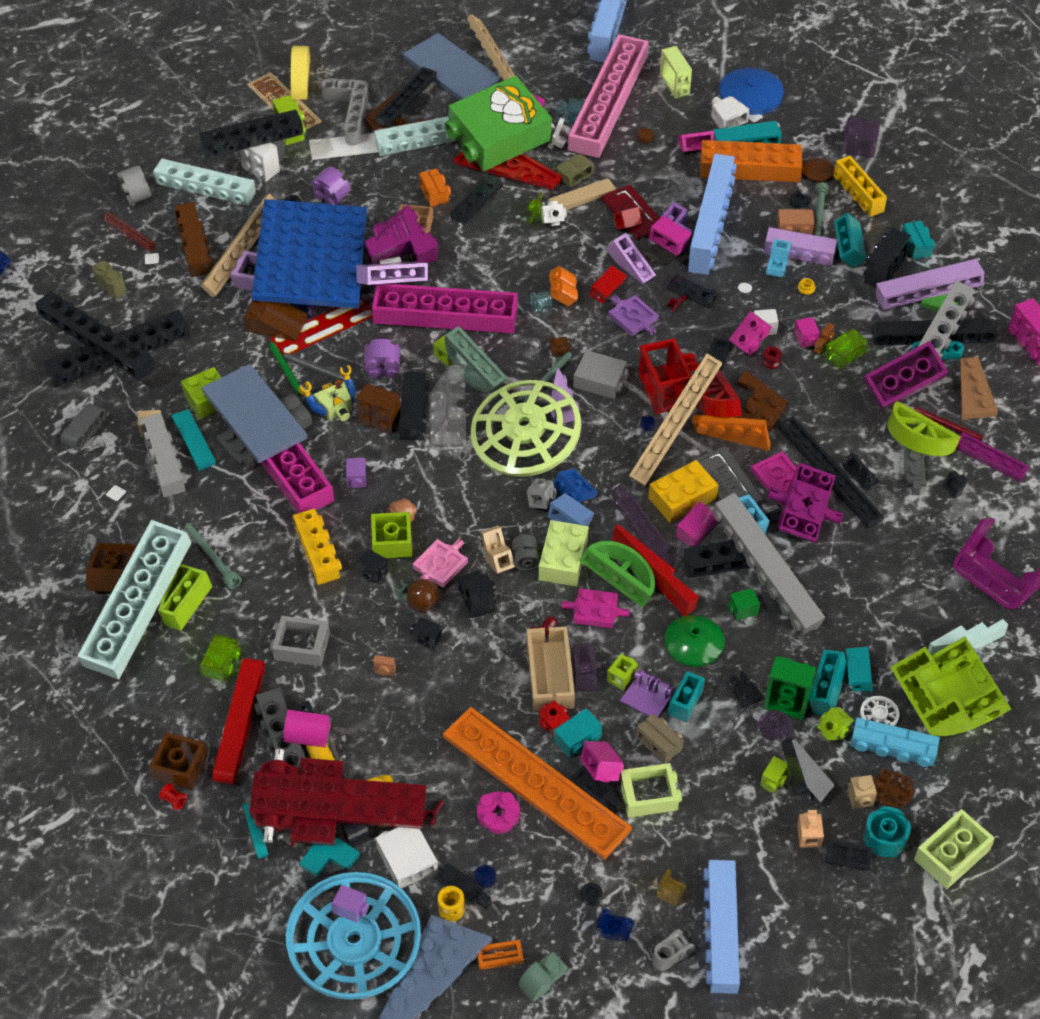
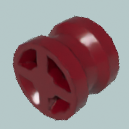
M774 346L766 348L764 350L763 365L768 369L778 368L781 363L782 351Z

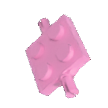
M458 538L453 545H448L437 539L413 563V569L422 574L420 578L429 579L444 588L468 563V558L458 551L464 545L463 540Z

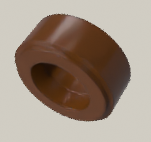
M642 128L638 131L637 139L639 142L647 144L653 141L654 133L651 129Z

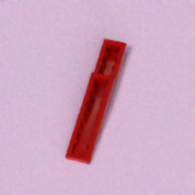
M619 524L616 525L612 541L632 548L647 561L654 574L655 586L683 616L694 611L699 596L673 576L675 569Z

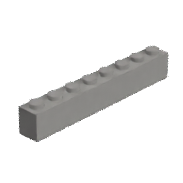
M733 493L716 502L713 509L714 518L723 525L726 535L733 539L736 549L746 557L747 564L756 571L759 581L769 589L770 596L779 603L782 613L789 617L795 631H799L803 636L822 625L825 616L738 496Z

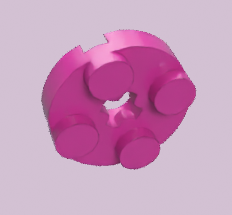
M492 792L483 795L477 807V818L480 825L492 833L499 834L510 831L520 817L519 804L510 792ZM501 809L504 812H501V816H497L493 811Z

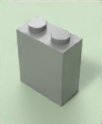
M586 350L574 374L573 388L615 399L617 393H620L622 390L623 380H626L629 374L627 361Z

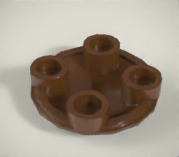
M810 158L802 164L801 175L814 180L817 184L825 182L834 174L833 164L823 158Z
M883 769L873 780L877 792L876 799L885 806L903 807L910 803L913 798V781L910 777Z

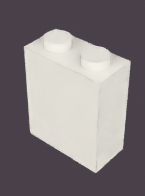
M398 827L391 831H385L376 837L377 850L395 884L401 889L438 872V862L420 829Z

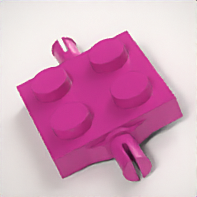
M579 588L575 602L564 600L562 602V609L573 610V623L613 628L614 620L617 616L629 617L630 609L618 608V593Z

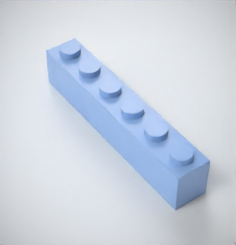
M709 860L708 868H704L703 872L704 881H708V888H704V901H708V908H705L704 920L709 922V929H705V942H709V949H706L705 961L710 963V971L706 970V984H710V993L738 994L740 980L735 861Z

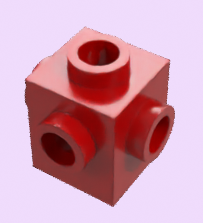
M555 700L550 704L543 705L538 712L540 727L545 732L548 730L553 737L554 730L570 719L567 709L562 704L558 705Z

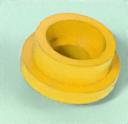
M809 278L802 279L798 284L799 292L806 295L814 293L816 288L814 281Z

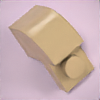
M497 525L481 531L484 544L482 548L491 568L497 574L514 568L512 552L505 545L501 527Z

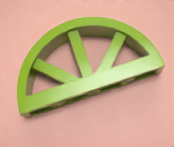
M899 401L895 402L887 422L889 432L899 443L925 455L945 456L955 452L961 436Z

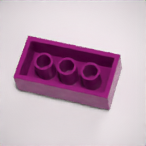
M928 341L864 376L863 382L882 412L893 406L895 402H901L947 376L948 370L932 343Z

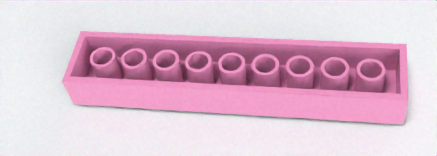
M618 34L568 135V151L600 158L646 61L649 41Z

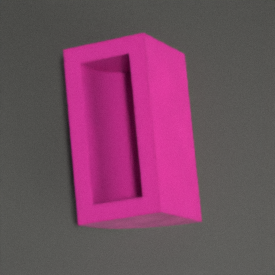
M714 131L677 135L682 152L700 150L702 140L715 141Z
M698 502L677 525L676 538L689 546H698L717 525L712 511L703 503Z
M288 710L284 727V742L326 748L331 727L329 715Z

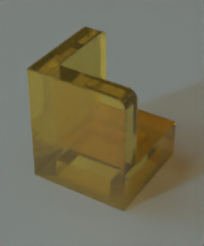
M667 868L658 884L657 898L677 906L686 890V885L671 878L672 870Z

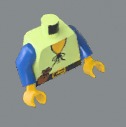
M347 365L348 373H344L342 367L340 368V375L345 380L340 378L312 390L311 393V384L309 382L304 383L307 390H304L301 385L299 386L300 394L306 396L305 399L314 413L325 416L328 420L339 417L341 421H346L350 418L349 412L352 411V404L355 402L356 390L353 379L349 376L351 373L349 365Z

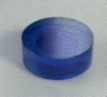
M489 865L479 866L474 873L475 882L483 888L493 886L496 882L495 869Z

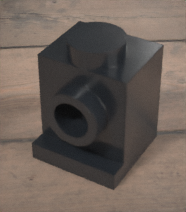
M420 617L417 623L412 625L410 635H413L414 641L420 645L430 646V651L434 652L442 638V625Z

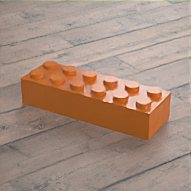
M702 140L700 178H709L714 154L735 157L734 164H737L736 173L733 174L735 179L800 182L802 145Z

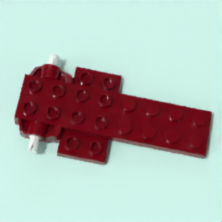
M276 749L274 760L263 763L260 770L254 773L249 815L250 818H254L256 828L265 830L264 842L268 841L271 843L273 841L274 831L290 830V841L292 843L334 846L337 822L423 829L427 785L342 778L344 762L338 760L301 758L300 768L297 769V767L283 761L284 750L280 749V754L279 749Z

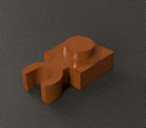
M828 322L821 332L820 338L815 342L814 345L816 347L813 352L821 354L823 348H826L828 343L833 342L835 338V333H833L835 325Z

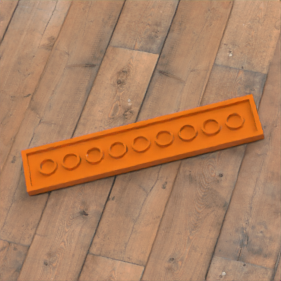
M472 707L443 733L445 740L603 860L632 831V827Z

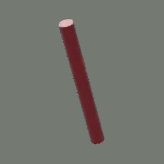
M915 406L914 408L915 411L941 426L960 434L964 432L981 442L984 436L919 407Z

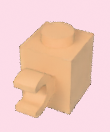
M808 810L804 814H799L797 822L799 846L821 847L824 838L821 814H817V810Z

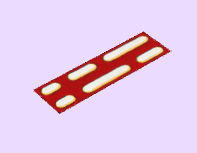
M360 297L359 309L336 307L306 321L297 342L276 337H270V339L276 344L283 356L285 353L294 354L372 318V307L366 300L361 301Z

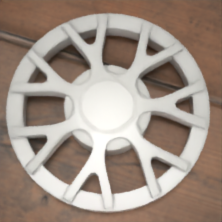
M872 696L863 702L860 716L863 719H874L876 722H884L887 725L895 726L899 719V709L887 697ZM879 701L886 702L885 706L879 705ZM872 702L874 707L871 708L868 703ZM893 708L895 712L888 713V709ZM864 711L871 712V715H864ZM887 717L893 718L895 720L893 722H890L887 720Z

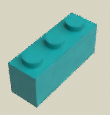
M847 212L835 220L834 225L840 258L854 268L864 262L867 257L860 222Z
M823 650L809 697L813 714L823 715L826 711L837 705L847 670V662L842 651Z

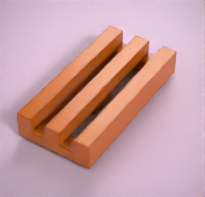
M520 940L488 944L477 956L479 970L524 963ZM516 947H517V950L506 951V952L500 951V952H495V953H493V954L482 955L483 952L503 950V949H509V948H516Z

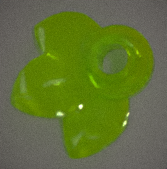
M541 191L536 199L532 198L527 209V211L531 212L529 224L541 212V198L543 194Z

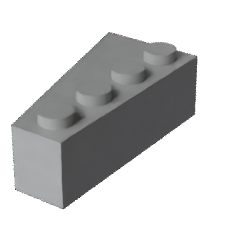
M158 413L140 418L144 442L163 497L185 492L184 484L187 483L185 473L180 471L182 465L180 459H176V447L171 444L173 442L170 431L167 432L162 414Z

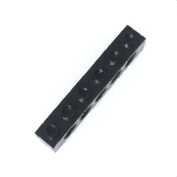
M295 109L200 132L199 137L205 157L210 158L303 135V126L300 116Z

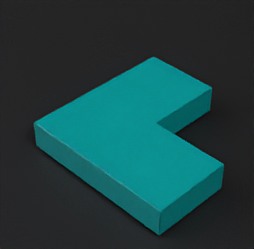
M335 837L334 846L314 844L299 862V867L315 877L319 876L330 861L342 869L347 867L349 871L359 858L360 852Z

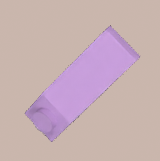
M627 233L615 239L606 248L614 261L641 284L656 276Z

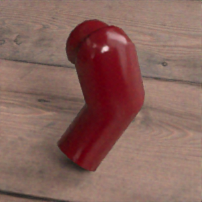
M548 616L541 626L531 627V629L545 628V636H548L549 628L556 627L557 620L553 616Z

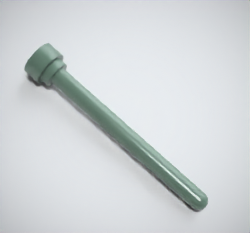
M824 182L818 183L815 188L818 201L814 235L820 237L824 200L829 193V185Z
M566 352L540 381L549 382L555 376L556 370L561 369L572 357L571 352ZM530 395L520 396L516 400V404L527 402Z
M186 524L185 529L223 574L226 586L229 589L238 587L242 581L240 576L236 572L229 571L192 524Z

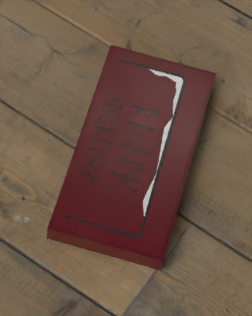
M631 185L602 196V202L612 213L639 207L642 224L626 228L637 242L649 237L651 226L660 219Z

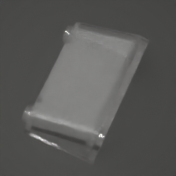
M464 364L449 366L429 393V445L437 451L466 450L465 411L460 407H456L460 399L465 400Z

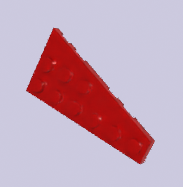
M463 152L454 158V164L483 171L475 161L469 162ZM523 153L484 171L550 190L562 181L560 174Z

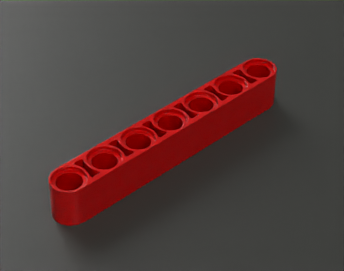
M243 658L213 770V782L236 784L255 710L254 704L257 702L256 695L259 694L264 675V660Z

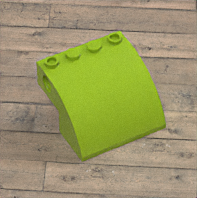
M966 636L933 655L930 654L927 647H924L890 667L930 735L949 736L963 733L982 726L1011 710L1008 702Z

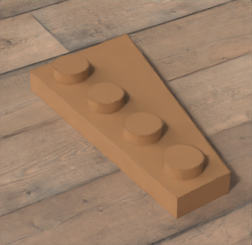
M961 358L959 363L961 420L997 416L998 410L979 358Z

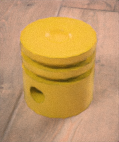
M447 886L439 892L438 910L442 919L455 922L463 916L465 912L464 894L458 887Z

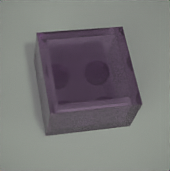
M848 117L841 153L874 158L881 122Z

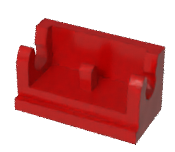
M611 266L592 285L589 297L603 304L605 302L603 298L608 299L613 291L627 279V275Z

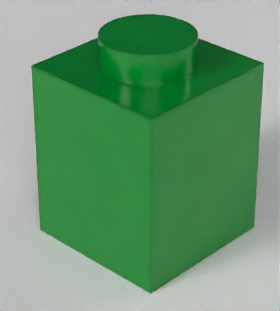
M753 588L730 594L727 607L729 613L733 614L737 621L758 615L760 603Z

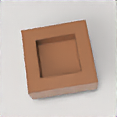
M375 655L373 660L374 673L383 676H394L396 671L395 658Z

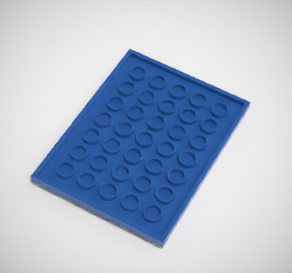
M264 199L252 300L359 309L361 284L357 283L356 265L363 264L367 207Z

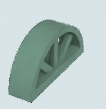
M459 326L445 335L446 351L453 366L472 387L482 392H490L507 379V376Z

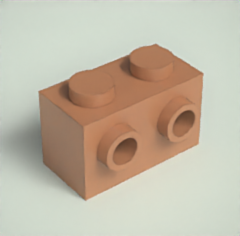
M778 209L777 229L813 235V210Z

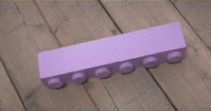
M977 259L877 283L876 297L882 309L886 310L922 301L925 298L948 294L956 280L971 288L983 285L985 272Z

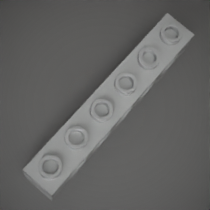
M957 280L955 281L919 346L930 341L937 347L935 350L939 357L942 358L943 354L940 353L942 348L947 349L951 342L948 339L950 334L955 335L959 327L957 325L958 320L962 321L967 313L965 311L966 306L970 307L975 299L973 297L975 292L973 288Z

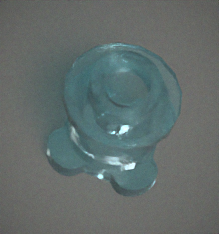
M542 290L537 295L534 292L531 293V304L538 313L541 312L542 307L551 306L553 298L550 292Z

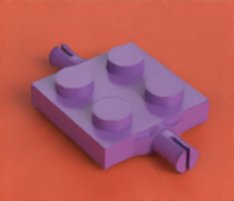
M616 295L612 296L611 301L616 304V307L608 311V316L630 336L635 335L641 330H646L650 335L656 333V329L651 324L658 320L659 315L636 295L627 300H621Z

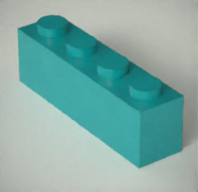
M777 121L713 129L715 141L781 144L782 133Z

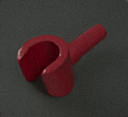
M683 296L679 299L670 298L666 307H671V311L675 312L678 305L685 301L687 297Z
M440 799L432 811L428 810L424 813V822L428 817H433L430 825L436 824V815L445 803L442 799Z

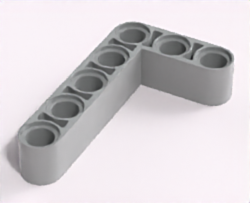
M324 79L321 82L323 99L349 102L344 127L345 141L349 145L358 144L368 103L367 83L362 80Z

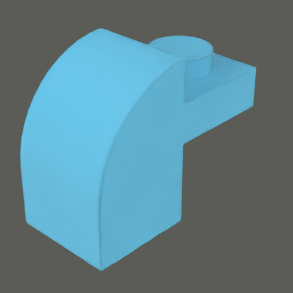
M774 239L766 274L773 277L784 276L791 242Z

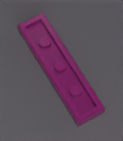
M964 432L960 435L961 438L956 450L1020 482L1029 470L1028 465Z

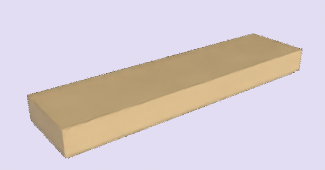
M607 178L550 198L549 202L558 201V204H563V207H566V210L600 199L603 195L615 191L616 188Z

